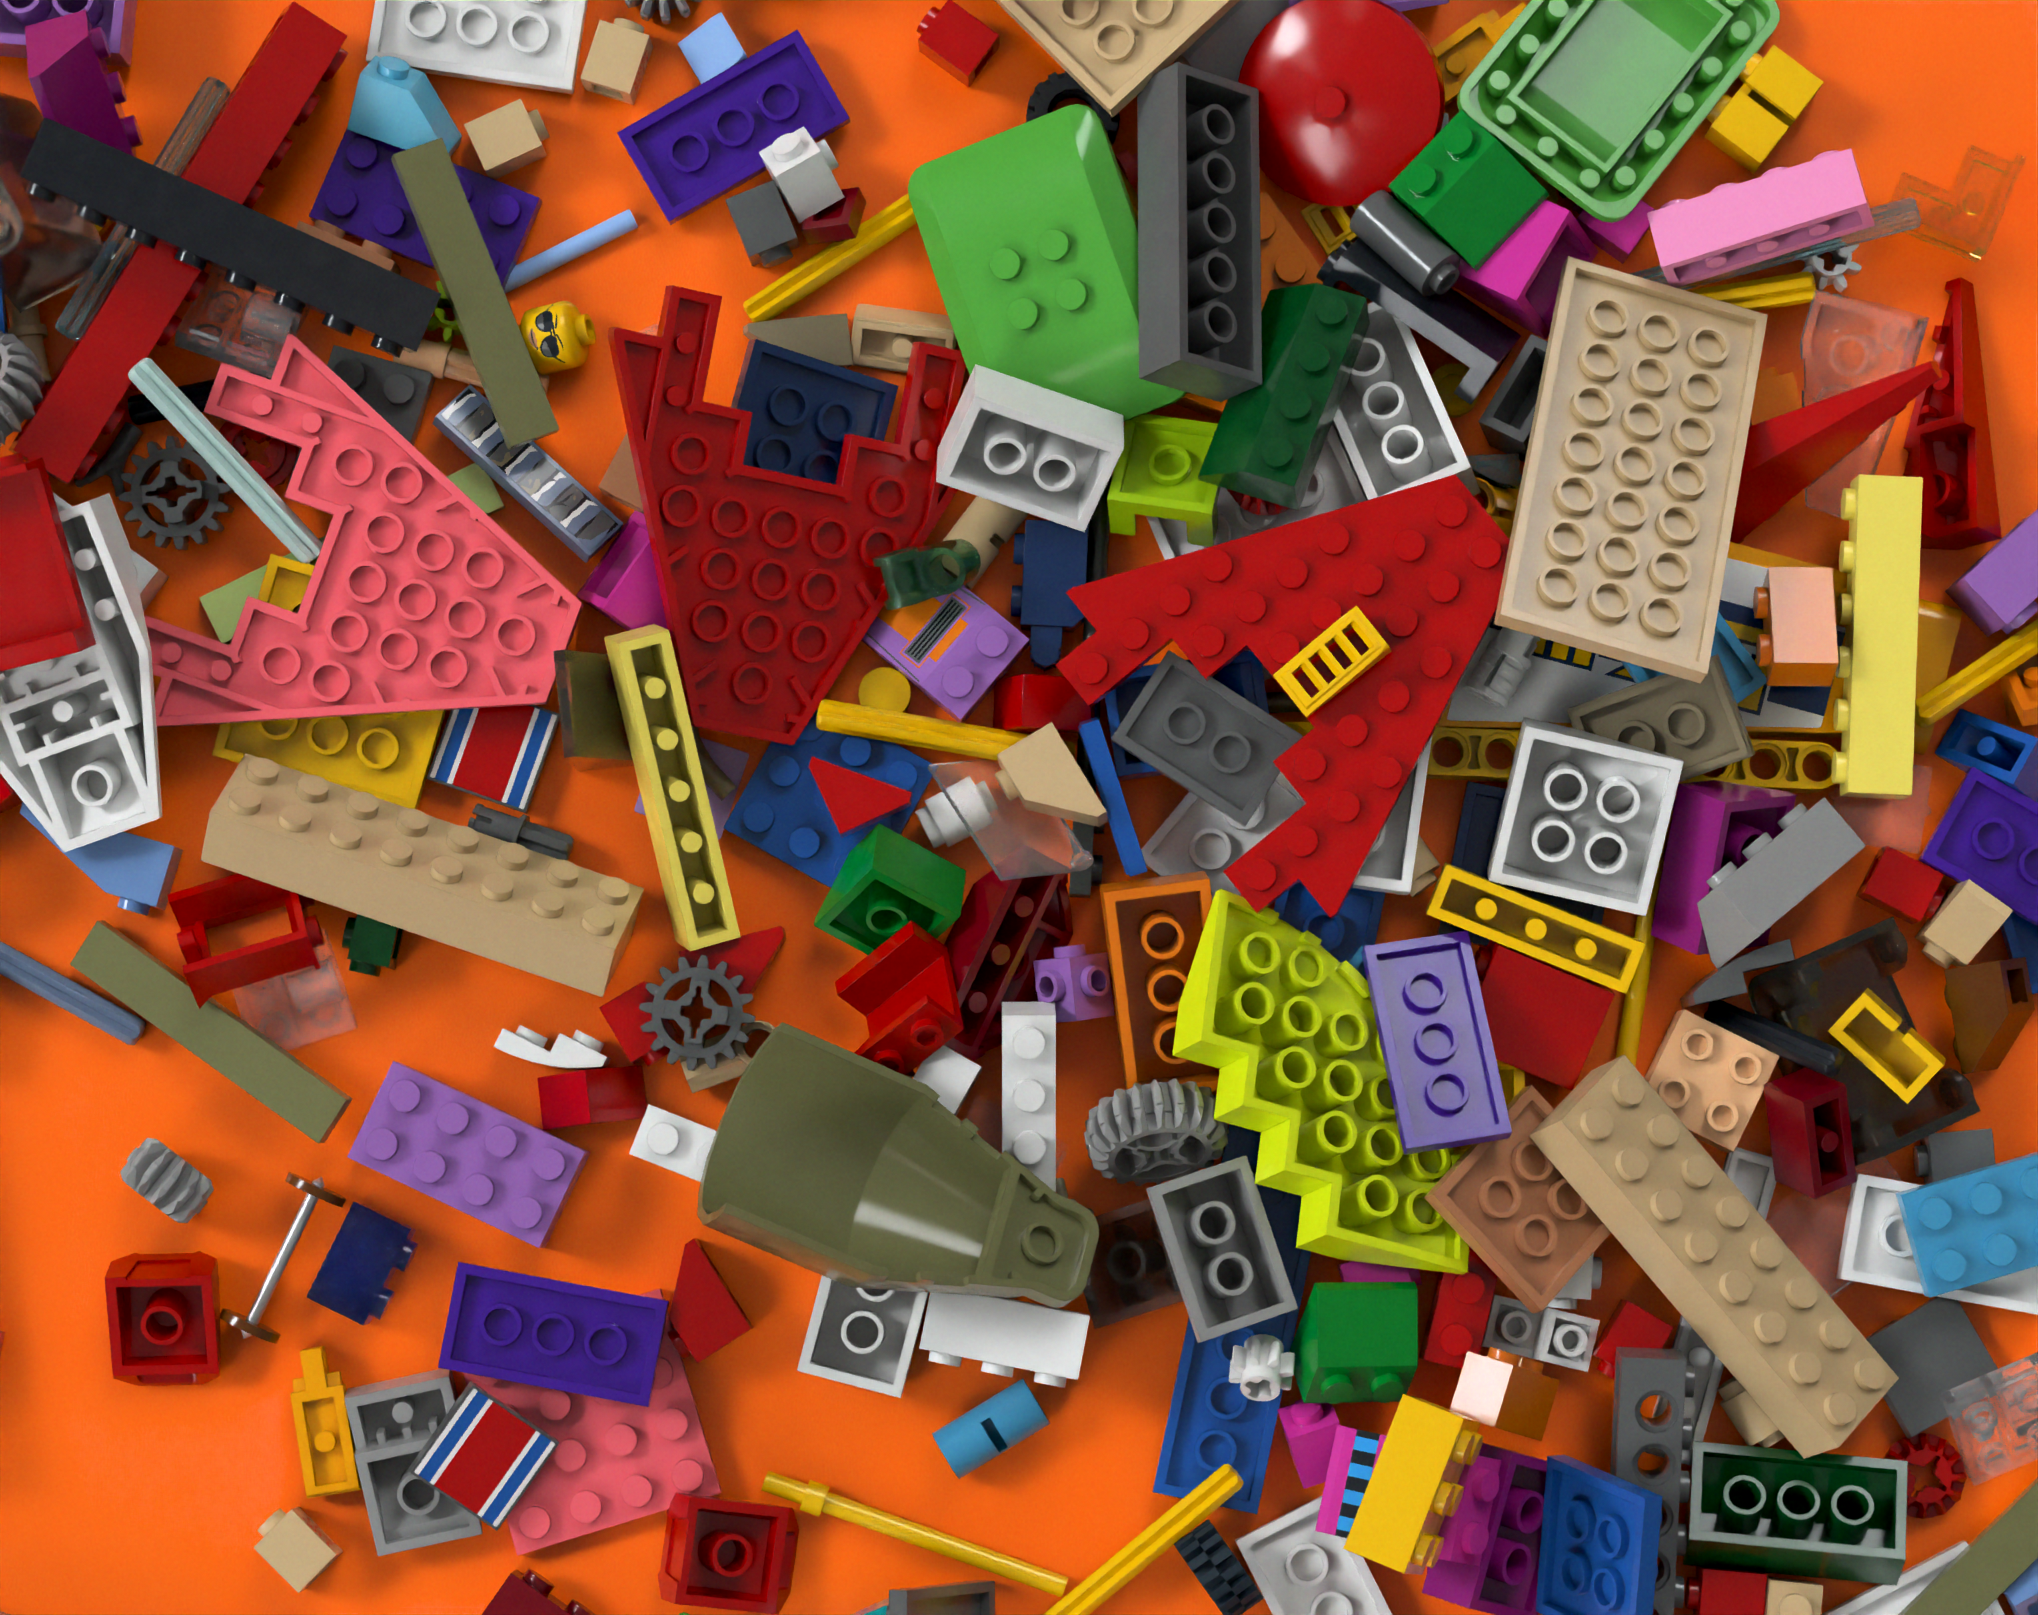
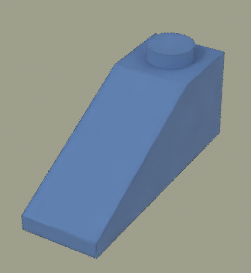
M22 802L19 813L104 892L120 897L117 905L118 908L148 916L150 906L163 910L166 909L168 902L167 894L171 892L183 852L182 849L123 831L64 853L25 803Z

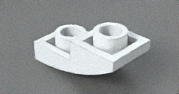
M519 1025L516 1033L503 1028L493 1046L510 1055L534 1063L565 1069L589 1070L607 1068L611 1058L600 1053L604 1046L603 1042L577 1029L572 1038L559 1033L551 1051L544 1048L548 1038L522 1025Z
M1494 1294L1482 1346L1487 1348L1493 1347L1512 1354L1588 1372L1600 1320L1547 1307L1541 1312L1532 1314L1521 1301Z

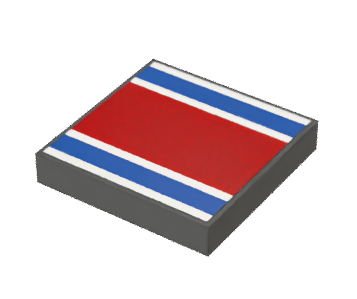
M536 705L451 710L426 779L527 814L562 715Z
M470 1381L408 1470L411 1474L497 1531L559 1442L543 1429Z

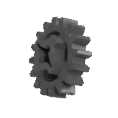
M167 436L166 449H163L157 442L150 441L146 443L150 456L144 458L133 454L130 459L137 467L135 474L122 473L121 475L122 480L131 484V491L120 494L119 500L132 503L133 509L124 516L125 520L128 522L141 521L142 524L138 529L137 535L140 538L147 539L156 533L155 546L166 549L172 538L177 550H188L189 537H192L197 544H207L208 537L205 530L209 528L222 532L225 528L217 519L220 512L233 513L234 511L231 505L224 503V495L234 493L233 489L228 484L223 483L219 474L188 441L185 442L182 448L178 437ZM187 459L202 469L207 480H198L191 474L190 464H187ZM160 466L158 476L151 484L147 485L153 471ZM178 485L197 490L196 492L186 493V496L179 497L178 501L159 496L160 494H168L169 491L177 489ZM204 502H208L204 513L195 521L194 514ZM148 506H156L164 513V520L168 523V527L162 525L153 517Z
M701 955L697 967L691 968L687 959L680 957L678 958V972L673 974L672 971L664 966L659 969L664 979L661 986L647 983L645 988L655 997L653 1002L640 1004V1010L652 1013V1020L643 1024L641 1029L642 1032L656 1031L658 1038L650 1046L653 1051L661 1050L666 1046L670 1049L667 1063L674 1065L682 1055L687 1057L688 1070L695 1071L698 1060L701 1058H705L710 1069L717 1068V1054L722 1052L726 1057L733 1060L736 1054L731 1044L735 1040L743 1043L749 1042L750 1038L741 1031L742 1024L754 1023L756 1017L749 1013H744L743 1006L751 1003L754 1000L753 994H739L737 989L745 980L741 974L730 980L725 977L728 971V963L722 961L715 970L709 969L708 956ZM691 978L687 993L677 1001L665 1000L674 986ZM712 980L719 983L727 991L733 1007L720 1006L711 995ZM701 988L703 1006L712 1010L711 1019H703L701 1021L700 1028H697L696 1038L694 1039L695 1028H693V1021L684 1016L685 1007L694 1006L696 998H699V990ZM663 1019L675 1020L684 1031V1046L678 1044L668 1034ZM719 1025L731 1026L727 1034L718 1043L704 1048L707 1034Z

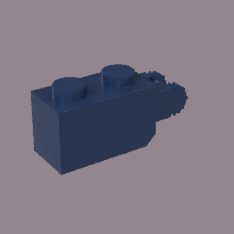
M1026 520L1025 533H1015L1013 564L1023 565L1022 585H1012L1011 616L1021 617V630L1031 631V663L1034 664V668L1037 667L1043 670L1044 673L1053 668L1056 669V664L1061 658L1062 632L1073 633L1084 623V615L1066 592L1072 587L1086 584L1089 523L1085 532L1052 521Z

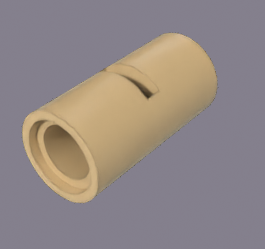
M976 496L931 555L930 560L971 590L999 554V548L1002 544H1006L1029 513Z

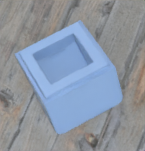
M722 12L711 17L678 43L679 48L701 84L747 58L745 51Z

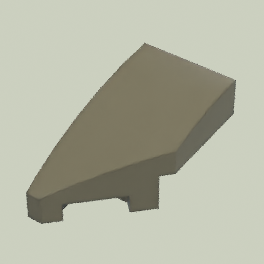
M847 313L749 323L743 326V333L749 340L758 339L846 369L853 365Z

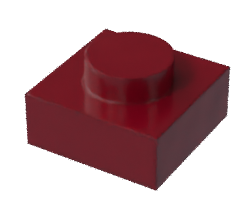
M859 187L841 189L844 198L803 221L801 232L808 245L840 242L856 238L866 206V200Z

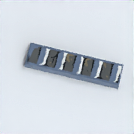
M471 384L435 416L433 425L585 563L621 531L624 523L534 441L508 450L489 401Z

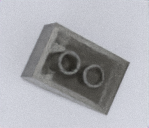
M572 650L553 651L564 758L578 772L634 766L608 654Z

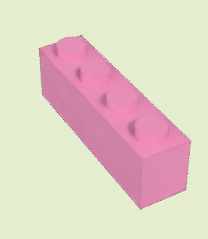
M1851 148L1843 151H1826L1814 157L1812 161L1790 168H1772L1761 177L1739 184H1722L1715 187L1708 194L1689 200L1675 199L1663 204L1660 209L1647 213L1661 269L1669 286L1675 288L1875 226L1861 174Z

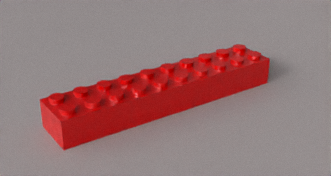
M295 1L284 8L179 177L252 209L265 188V185L258 181L265 168L271 171L274 167L277 168L293 143L292 140L286 137L292 124L299 127L301 123L307 121L321 98L313 92L320 80L326 83L329 78L332 79L347 57L348 52L341 48L347 35ZM157 242L153 250L137 243L42 395L43 400L33 409L35 416L26 420L21 428L22 432L18 433L8 450L14 454L22 452L25 461L43 457L47 474L61 483L69 484L72 477L77 480H83L98 456V453L91 449L100 432L110 436L126 411V408L119 405V402L129 388L132 391L139 390L129 379V371L140 360L148 357L155 344L160 347L168 344L182 321L181 318L174 315L183 300L188 303L194 301L210 275L205 271L197 270L175 260L174 257L177 250L165 244Z

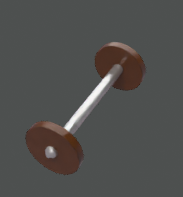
M289 1172L285 1179L287 1183L307 1194L248 1316L227 1308H223L219 1315V1318L241 1329L243 1339L253 1335L277 1344L281 1336L280 1333L259 1321L318 1199L343 1208L346 1202V1198L325 1188L322 1177L311 1181Z

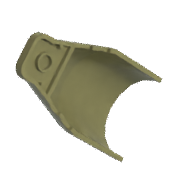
M781 1022L759 1047L740 1078L717 1128L706 1159L698 1191L697 1216L704 1226L854 1288L1006 1298L1025 1296L1046 1306L1063 1307L1082 1294L1087 1284L1099 1238L1097 1220L1088 1208L1054 1192L1007 1151H1004L1002 1154L999 1153L977 1134L979 1128L967 1118L961 1121L937 1101L940 1095L928 1085L784 1022Z

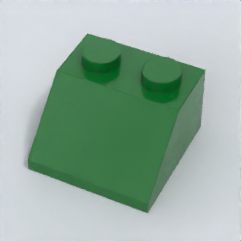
M1462 109L1388 186L1410 213L1476 272L1550 195L1495 137Z
M878 823L849 852L815 917L814 926L867 955L911 920L937 939L961 916L966 870Z
M1415 1282L1314 1283L1289 1352L1295 1353L1294 1376L1304 1403L1400 1402L1402 1395L1407 1394L1418 1367V1289Z

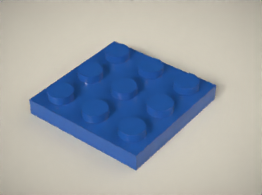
M817 708L794 745L770 743L723 829L831 888L849 852L878 823L900 835L902 834L935 775L938 766L893 742L819 730L816 727ZM812 756L912 792L913 799L910 807L842 838L809 769Z
M1565 1454L1547 1456L1536 1612L1542 1615H1653L1655 1582L1658 1575L1657 1558L1660 1526L1662 1524L1661 1509L1663 1496Z

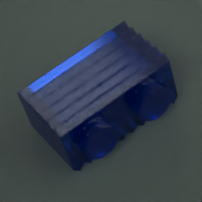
M354 1201L306 1298L363 1326L369 1325L373 1317L381 1320L395 1294V1291L387 1287L396 1269L405 1272L417 1251L419 1244L411 1240L416 1229L362 1202Z

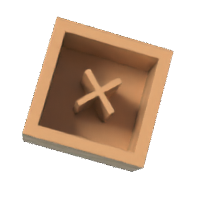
M1682 1009L1675 1012L1644 1078L1696 1139L1728 1153L1735 1151L1762 1095L1764 1084L1768 1082L1780 1056Z

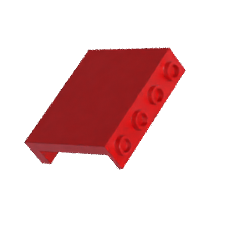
M22 452L0 457L1 672L77 653L96 644L43 457L24 462Z

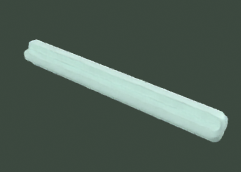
M143 358L129 371L128 377L300 562L308 564L319 555L323 545L315 534L152 359Z

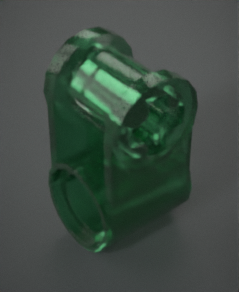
M951 539L921 547H906L878 555L872 559L874 567L880 568L888 595V599L884 602L886 610L903 608L930 598L951 594L973 581L981 567L980 555L977 549L970 542L963 539ZM943 555L951 556L957 561L960 571L958 578L951 577L944 571L942 567Z

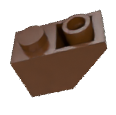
M2026 957L1944 970L1946 978L1944 995L1946 1003L1951 1009L1955 1031L1953 1048L1956 1058L1960 1062L1962 1075L1998 1069L2034 1012L2035 1007Z

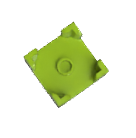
M1144 414L1125 421L1124 449L1114 468L1107 498L1110 533L1134 536L1136 534L1135 514L1186 521L1188 543L1207 547L1214 546L1218 529L1217 502L1221 487L1200 481L1198 475L1218 423L1153 414Z

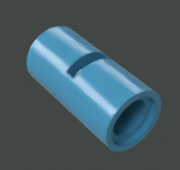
M1022 1378L933 1432L932 1435L958 1479L1043 1429L1050 1422Z

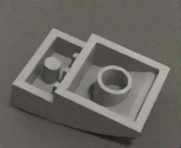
M441 1368L347 1389L344 1400L356 1447L354 1456L378 1556L483 1533L480 1519L411 1474L408 1470L458 1399L452 1370Z

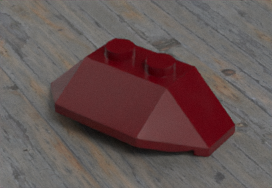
M1022 846L973 884L961 908V916L955 921L944 943L948 948L964 1029L944 1044V1046L975 1061L984 1056L986 1051L1002 1045V1002H1038L1033 961L1054 958L1053 948L1068 946L1073 935L1071 905L1066 886L1068 883L1067 869Z

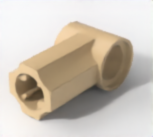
M757 1020L754 1023L742 1026L741 1031L749 1037L751 1033L757 1030L768 1031L771 1034L776 1027L769 1022ZM727 1032L706 1039L704 1048L718 1043ZM735 1040L731 1044L736 1054L733 1060L726 1057L722 1052L717 1054V1068L710 1069L705 1058H701L698 1060L695 1071L688 1070L687 1057L681 1055L679 1058L691 1092L696 1093L741 1077L752 1060L746 1052V1043Z

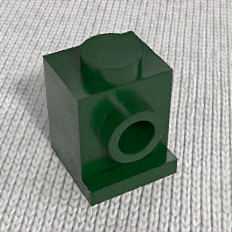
M357 914L356 918L349 917L342 940V947L349 949L347 959L350 960L348 970L380 977L381 968L395 970L404 930Z

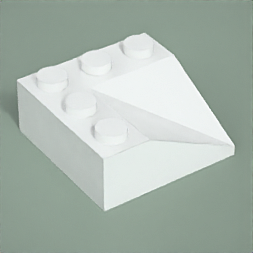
M1523 717L1487 867L1489 881L1646 916L1684 761L1575 728Z

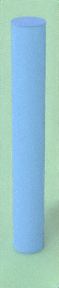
M630 209L517 264L509 276L504 290L505 294L638 228Z

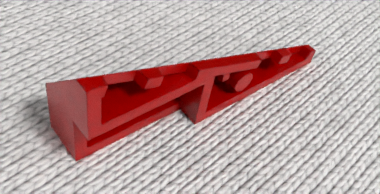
M1962 277L1946 282L1944 290L1950 295L1942 325H1935L1932 340L1937 344L1933 361L1938 362L1943 378L1937 383L1930 385L1916 397L1903 446L1909 452L1903 476L1923 477L1920 549L1961 550L2002 539L1973 283Z
M1929 361L1750 426L1730 542L1742 543L1744 541L1743 538L1764 521L1770 520L1788 501L1803 489L1809 488L1869 439L1871 433L1891 417L1897 416L1921 392L1941 380L1943 377L1938 362Z

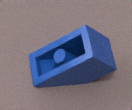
M1960 708L1936 749L1935 754L1965 773L1973 766L2038 802V738Z

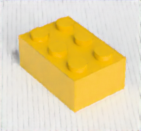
M1403 1394L1343 1549L1403 1574L1422 1575L1426 1566L1433 1568L1444 1544V1538L1438 1536L1445 1515L1454 1516L1463 1495L1464 1487L1458 1485V1481L1464 1465L1472 1466L1483 1443L1484 1436L1477 1433L1481 1422L1422 1398Z

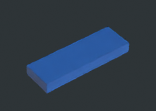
M1095 717L1079 722V733L1102 804L1107 811L1109 826L1124 872L1130 877L1147 872L1144 857L1100 721Z

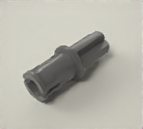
M479 803L474 807L472 813L477 815L476 819L470 817L467 827L509 843L520 844L527 849L559 860H568L570 858L574 839L570 835L530 822V817L524 814L517 818L484 807V805Z

